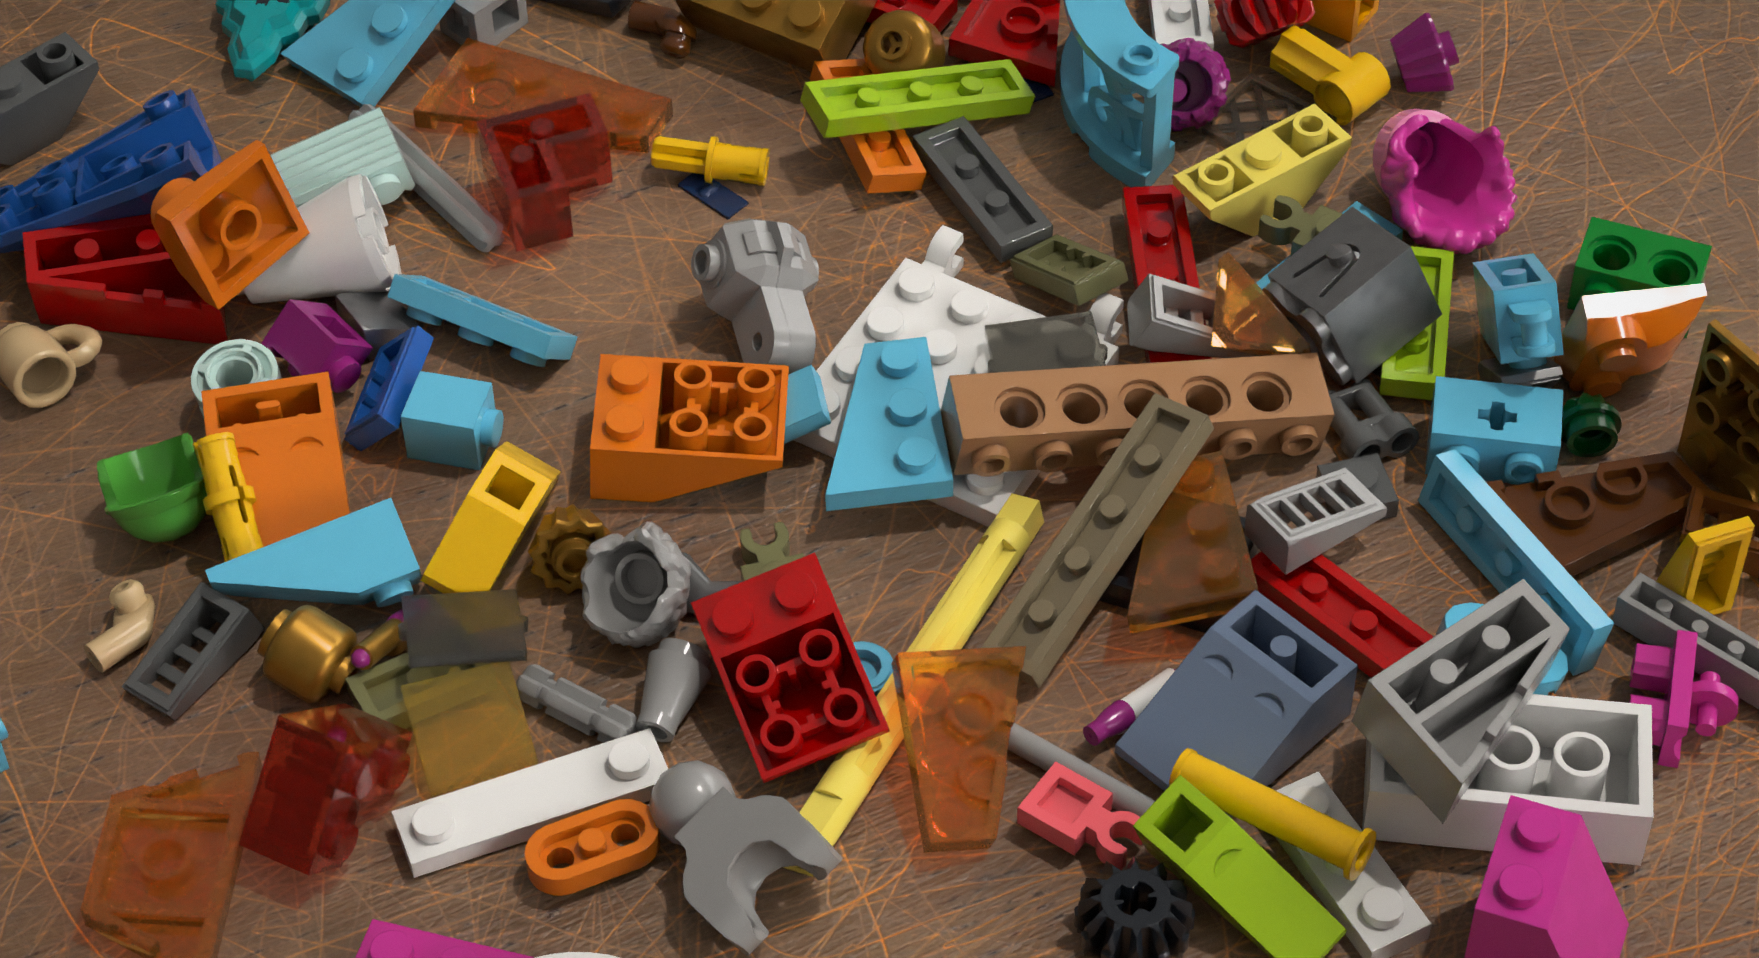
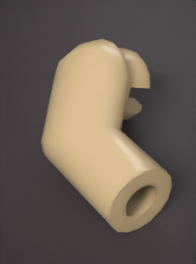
M137 580L123 581L111 590L109 601L116 608L113 616V627L84 645V651L90 662L101 673L144 646L151 638L156 605L152 595L145 594L143 585Z

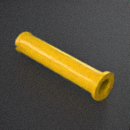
M1186 748L1181 753L1172 769L1169 786L1181 775L1225 813L1343 869V877L1351 882L1356 880L1362 873L1371 857L1376 842L1375 830L1369 827L1365 828L1362 832L1212 761L1191 748Z

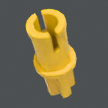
M658 136L654 139L651 148V165L660 169L703 174L705 183H712L713 179L765 186L769 169L770 149L719 142L716 136H711L709 143Z

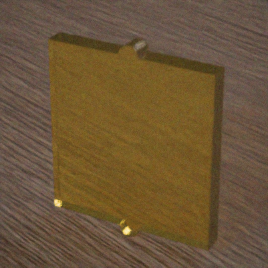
M509 659L463 671L458 666H452L446 675L401 686V694L431 798L539 764Z

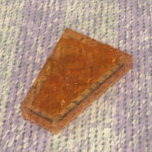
M1026 646L899 652L891 663L924 853L988 849L997 839L1008 769L1006 757L1011 727L1015 723L1018 704L1016 693L1019 673L1024 665Z

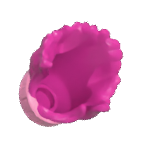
M1425 109L1404 110L1391 117L1384 124L1373 148L1374 172L1380 187L1389 198L1392 219L1409 233V236L1416 244L1425 245L1427 248L1454 251V254H1469L1475 249L1491 245L1497 237L1509 230V221L1513 220L1515 216L1511 205L1517 199V195L1511 190L1516 183L1513 177V170L1510 168V162L1508 158L1503 156L1504 142L1500 139L1501 133L1496 126H1490L1481 133H1476L1440 112Z

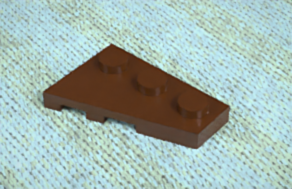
M1674 451L1599 463L1596 472L1562 477L1559 470L1535 474V479L1532 483L1505 487L1502 479L1486 482L1572 577L1683 523L1693 485L1709 489Z

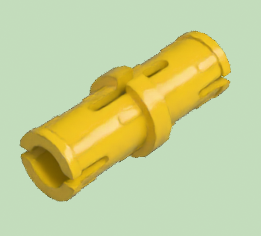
M216 433L198 439L197 442L193 443V448L197 455L207 496L203 499L206 514L213 515L222 545L224 562L262 548L263 544L252 507L257 501L253 486L246 485L233 433Z

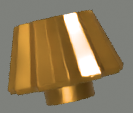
M574 504L567 508L557 506L552 514L544 515L528 549V554L534 560L530 572L543 578L545 588L560 587L567 595L578 588L583 589L581 571L587 561L586 550L591 543L612 533L588 508L578 509Z

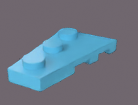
M348 0L280 54L289 64L360 108L364 104H371L375 107L455 0Z
M919 337L864 344L825 494L826 511L953 497V476L927 338Z

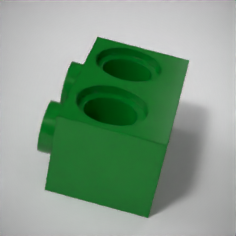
M1591 217L1575 264L1567 308L1575 310L1581 297L1586 295L1703 284L1712 246ZM1689 329L1685 334L1684 338H1687Z

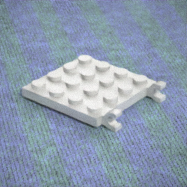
M942 225L931 240L924 262L920 264L905 258L816 370L821 378L831 424L794 439V441L835 459L863 347L866 343L926 337L941 410L950 375L1118 365L1119 347L1113 344L1122 334L1123 324L1116 322L1115 319L1123 310L1124 300L1108 293L1098 296L1088 313L1082 331L954 278L964 267V258L955 255L957 249L964 242L963 233ZM1040 470L1008 471L990 477H983L977 474L953 475L952 471L953 497L927 500L989 527L1011 493L1023 496Z

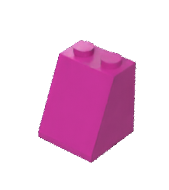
M1510 795L1474 909L1464 958H1620L1629 923L1582 815Z

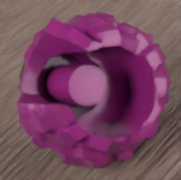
M1184 38L1170 44L1162 43L1160 45L1179 55V67L1175 71L1171 129H1173V132L1182 131L1183 128L1192 126L1198 129L1216 118L1221 106L1225 105L1228 98L1225 93L1231 81L1229 69L1224 62V58L1218 51H1213L1206 42L1195 41L1194 38Z

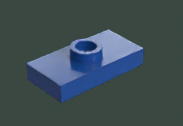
M417 325L408 329L381 346L378 350L344 433V440L359 451H363L399 428L401 414L434 340V337Z

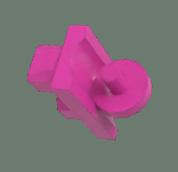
M1677 629L1673 648L1636 644L1631 665L1629 687L1665 693L1664 700L1630 694L1629 703L1652 705V745L1659 746L1657 765L1678 768L1682 738L1687 735L1689 722L1696 724L1695 730L1699 735L1712 736L1716 733V727L1730 723L1738 714V695L1732 688L1721 683V677L1718 673L1712 671L1704 672L1700 676V681L1693 682L1697 632Z

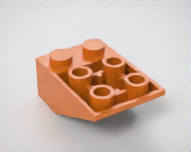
M600 354L590 443V499L657 502L782 468L789 366Z
M328 371L201 391L206 436L222 432H230L234 435L238 459L246 485L253 486L257 501L252 507L263 547L351 513L339 424Z

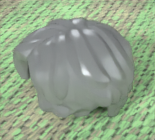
M645 521L625 537L615 533L590 544L586 550L587 561L581 571L582 599L584 604L582 616L588 622L590 628L593 631H598L601 635L607 636L612 645L620 643L622 646L630 645L634 648L653 645L674 631L679 625L680 619L685 617L687 612L691 566L671 536L663 532L662 528L654 522Z

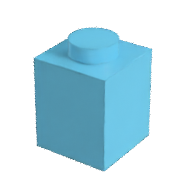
M420 371L401 414L407 458L480 470L488 448L498 445L503 430V412L495 407L492 383Z

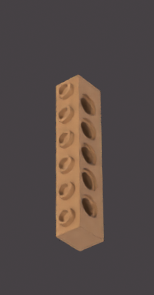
M1317 352L950 375L940 410L953 475L977 474L983 477L996 476L1008 471L1038 469L1042 472H1057L1067 467L1096 465L1105 467L1155 393L1209 416L1214 430L1194 459L1224 457L1229 460H1237L1250 455L1284 453L1296 456L1320 450L1335 414Z

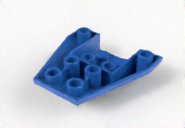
M191 88L176 95L174 90L156 95L143 105L145 111L135 115L61 160L45 166L34 176L17 186L7 185L1 187L0 253L24 250L23 232L151 214L152 202L158 191L166 183L176 178H189L196 181L203 174L223 162Z

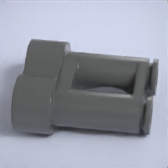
M1362 379L1358 384L1354 382L1350 388L1338 392L1328 390L1335 414L1330 426L1342 439L1340 447L1348 459L1378 453L1380 459L1386 456L1396 458L1406 455L1416 446L1419 440V432L1403 413H1394L1369 380ZM1351 410H1363L1368 419L1359 421Z

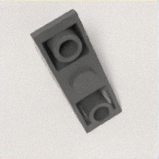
M66 32L0 67L1 164L13 166L60 140L99 71L97 60Z

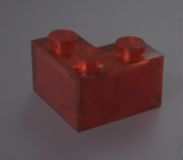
M591 93L477 121L483 173L516 252L574 237L569 193L613 182L608 130Z
M345 703L278 715L238 845L308 876L342 867L343 862L351 855L357 843L359 830L355 822L361 803L392 796L394 791L405 780L410 767V755L407 753L413 732Z

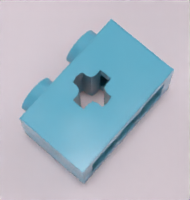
M1436 376L1429 417L1425 474L1429 473L1435 455L1456 449L1484 481L1502 479L1503 483L1520 485L1534 482L1535 474L1556 471L1561 448L1563 390Z

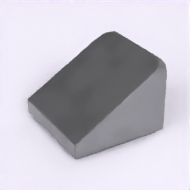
M389 292L340 293L335 296L338 315L373 347L367 357L369 361L376 358L381 346L408 329L419 326L414 318L406 315L407 310L401 302L387 297Z
M1497 358L1482 360L1478 363L1480 379L1486 382L1552 389L1563 375L1561 366L1547 358L1546 364L1528 369L1512 368L1509 366V363L1501 364Z

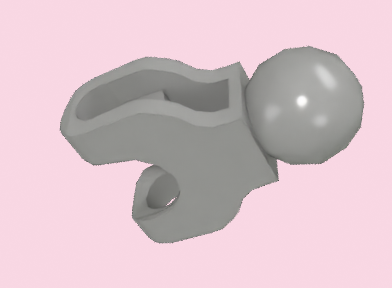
M695 760L677 763L660 775L651 790L649 811L657 828H659V832L663 837L683 846L686 850L687 862L683 873L685 898L716 930L746 956H749L769 934L768 929L762 924L755 911L756 892L764 879L781 867L799 866L811 873L818 881L824 880L843 859L822 834L786 799L771 795H760L750 799L736 798L732 785L725 773L713 765Z

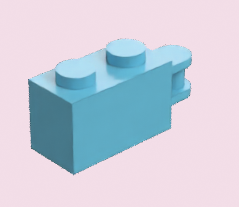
M1531 253L1473 262L1480 333L1501 364L1509 363L1510 367L1516 369H1528L1546 364L1547 357L1564 355L1557 283L1536 255Z

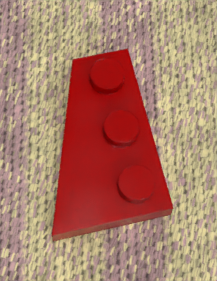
M971 0L949 37L948 55L973 63L1010 59L1023 78L1055 87L1060 0Z

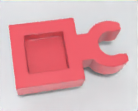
M1056 761L1017 807V823L1074 856L1086 842L1095 847L1096 854L1102 863L1105 864L1107 861L1120 870H1123L1126 866L1128 849L1122 844L1116 843L1113 839L1125 837L1142 846L1143 844L1133 827L1140 816L1129 811L1111 812L1112 792Z

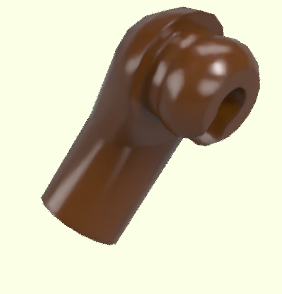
M636 0L631 5L628 15L629 28L662 35L660 48L669 56L685 58L689 55L691 42L696 41L697 31L694 25L680 12L668 7Z

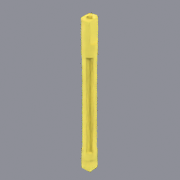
M1011 493L876 696L890 732L839 752L799 811L832 846L835 845L873 784L1044 524L1040 500ZM799 866L783 867L813 877L811 873Z

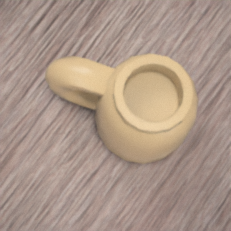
M25 322L9 324L0 330V377L20 403L30 408H43L53 405L64 398L73 387L76 378V368L91 362L98 355L103 340L97 330L78 324H66L47 331ZM75 344L78 347L73 350L66 351L62 347V345Z

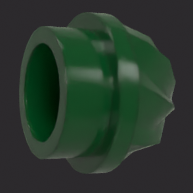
M1585 392L1581 396H1574L1568 399L1563 407L1561 440L1567 444L1568 450L1576 456L1586 458L1604 455L1611 451L1618 442V433L1622 427L1620 414L1611 403L1604 400L1601 394L1592 396Z

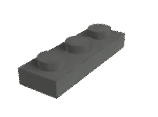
M964 116L913 136V147L925 169L1000 263L1053 236V224Z

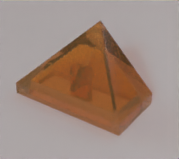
M1229 251L1224 254L1218 262L1211 346L1260 356L1311 353L1309 343Z

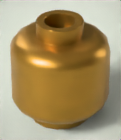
M895 10L884 13L872 22L865 34L863 43L865 63L873 74L944 66L946 50L942 35L933 24L912 11Z
M311 605L300 606L293 612L283 609L267 628L257 650L258 654L264 657L263 672L265 677L308 703L320 702L331 691L340 696L347 691L345 678L357 674L360 668L352 665L350 657L352 648L357 645L355 631Z

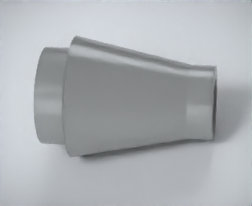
M666 638L660 642L658 649L652 650L649 653L641 709L635 725L638 732L651 728L656 741L671 742L678 726L711 679V673L708 669L710 657L706 651L686 640Z

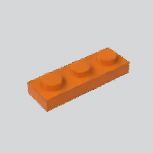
M865 58L814 61L810 81L873 75V73L866 65ZM904 129L839 137L867 194L922 189L927 172Z

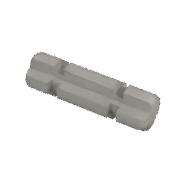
M537 664L528 665L516 681V696L519 700L536 709H541L544 705L547 706L546 714L587 735L592 736L595 732H598L597 740L603 743L636 733L637 731L635 728L637 717L634 713L616 704L610 705L609 708L606 707L608 700L561 677L558 678L557 682L554 681L556 674Z

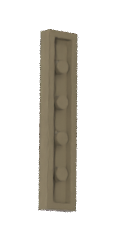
M1157 393L1152 396L979 650L986 663L1037 688L1041 687L1214 430L1207 414Z

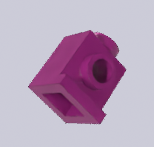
M292 299L288 300L261 342L262 345L272 352L274 357L284 358L290 363L287 369L293 377L328 371L331 387L335 393L344 392L355 384L361 374L362 364L373 349L365 339L327 304Z

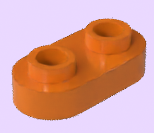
M633 799L611 801L548 824L532 834L525 847L528 877L538 890L546 894L563 896L576 893L638 870L649 864L659 851L660 832L649 811V806L645 803ZM622 840L635 841L625 846L617 845ZM560 863L571 865L565 868H552Z

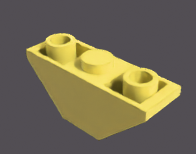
M1312 104L1174 175L1173 185L1210 220L1254 237L1258 235L1259 221L1263 214L1278 220L1273 217L1274 203L1278 195L1293 198L1304 208L1351 147L1352 137L1316 104Z

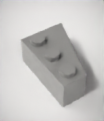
M1522 579L1369 679L1351 721L1444 824L1550 670L1570 628L1536 591Z

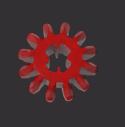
M1312 0L1214 1L1218 13L1216 18L1221 31L1225 32L1229 44L1241 48L1272 40L1294 24L1301 27L1304 23L1310 21L1316 13Z

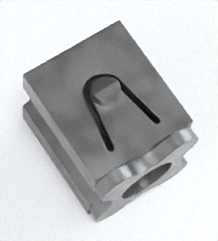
M1354 207L1347 210L1267 276L1270 283L1262 289L1265 298L1282 320L1285 337L1291 346L1299 354L1317 352L1321 367L1336 383L1342 386L1350 379L1358 384L1442 315L1411 246Z

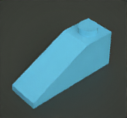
M392 498L205 570L212 588L224 595L348 605H365L375 601L377 607L389 606L410 597L414 593L412 586L422 582L420 581L422 578L420 567Z

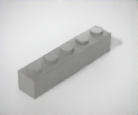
M1640 572L1618 596L1612 619L1614 624L1649 645L1671 648L1674 645L1677 629L1697 632L1694 671L1700 675L1707 671L1718 673L1721 677V683L1732 688L1740 699L1759 709V641Z

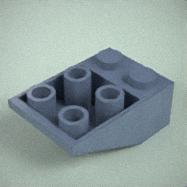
M1254 590L1208 629L1116 743L1115 753L1163 791L1169 787L1172 769L1178 757L1186 748H1191L1212 761L1268 786L1351 714L1358 665L1261 593Z

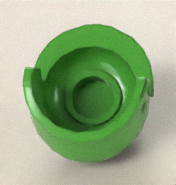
M188 432L150 446L99 460L97 463L98 479L106 503L104 509L106 514L114 518L125 532L137 539L154 543L176 541L194 531L207 515L203 504V499L207 496L205 482L193 448V439Z

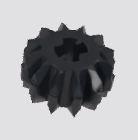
M1135 855L1128 863L1127 869L1122 871L1106 861L1103 869L1100 870V879H1085V883L1080 891V901L1074 909V926L1077 928V933L1081 934L1080 945L1084 950V956L1101 955V958H1183V954L1188 949L1189 933L1194 928L1195 910L1192 908V903L1187 901L1188 890L1185 887L1184 879L1167 880V871L1163 862L1150 871L1143 870Z

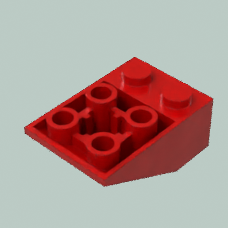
M815 552L691 602L763 783L890 732Z

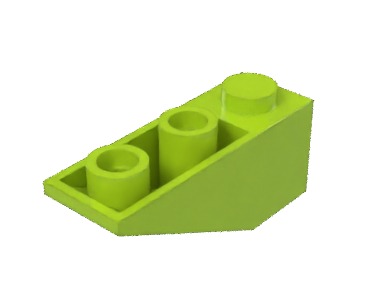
M1181 775L1176 778L1133 825L1146 850L1160 863L1163 862L1164 866L1176 877L1184 879V883L1270 958H1324L1347 933L1346 928L1230 816Z

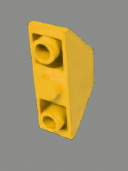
M507 441L496 448L465 497L420 581L478 612L557 482L561 471Z

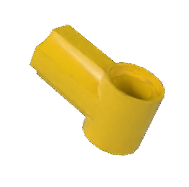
M1295 24L1281 34L1277 45L1271 51L1269 67L1312 93L1316 105L1338 125L1350 123L1386 96L1391 88L1387 70L1376 57L1366 52H1358L1350 58Z

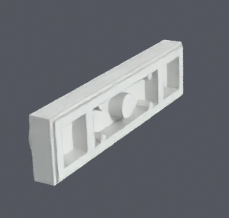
M651 728L391 812L396 832L415 878L528 841L532 834L548 824L619 799H633L643 803L650 801L652 788L660 775L668 770V767Z

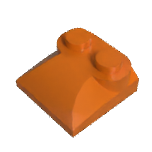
M258 140L239 150L203 174L196 181L189 178H176L169 181L158 191L151 206L153 227L178 272L206 303L218 310L309 234L265 144Z
M1694 284L1582 296L1562 332L1564 355L1554 356L1555 363L1561 366L1562 377L1568 380L1569 386L1573 391L1584 390V393L1587 392L1592 396L1601 394L1604 398L1620 391L1622 388L1621 384L1628 380L1630 376L1645 374L1662 367L1672 358L1695 320L1707 296L1705 285Z

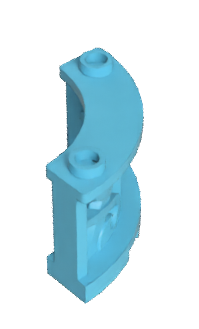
M1064 0V9L1071 32L1066 40L1061 58L1060 102L1072 134H1079L1081 139L1089 146V156L1107 173L1129 187L1152 186L1174 160L1175 142L1170 140L1174 77L1175 71L1179 67V55L1157 43L1138 26L1131 16L1125 0ZM1137 93L1143 96L1144 103L1133 98L1132 94Z

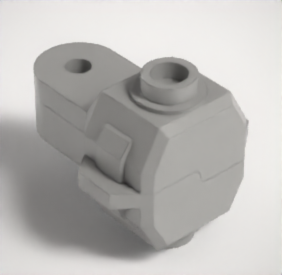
M748 218L724 223L712 239L695 248L691 259V271L693 277L700 282L706 306L721 317L732 322L744 363L789 366V374L811 365L815 354L816 336L804 297L815 288L819 281V266L817 260L811 256L805 235L785 222Z

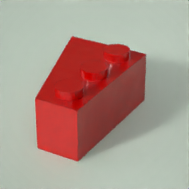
M151 214L22 233L27 285L41 324L58 326L78 324L89 326L99 331L216 345L228 341L224 306L218 310L206 303L178 272L153 227Z

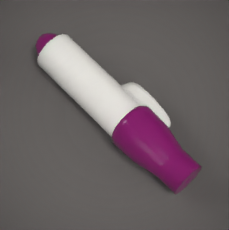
M1167 668L1121 700L1111 703L1094 721L1083 728L1085 739L1091 745L1096 746L1109 737L1125 733L1176 669Z

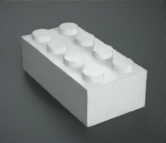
M1532 694L1444 824L1366 738L1362 831L1367 827L1375 830L1376 840L1493 851L1510 795L1582 815L1602 862L1641 866L1654 818L1652 705Z

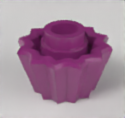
M1424 13L1390 39L1402 80L1407 92L1452 91L1454 89V82L1449 66L1459 63L1449 30L1438 34L1430 14Z

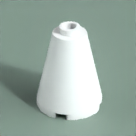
M361 174L349 176L299 206L297 209L309 234L239 292L237 296L246 294L252 304L288 301L289 299L333 297L346 292H388L394 274L402 273L395 244L389 246L384 227L389 226L369 179Z

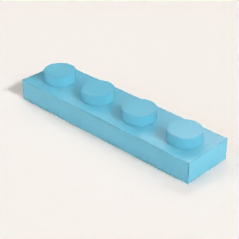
M1456 449L1435 455L1418 502L1500 594L1524 579L1565 622L1570 630L1561 649L1567 656L1568 670L1573 676L1593 669L1614 622Z

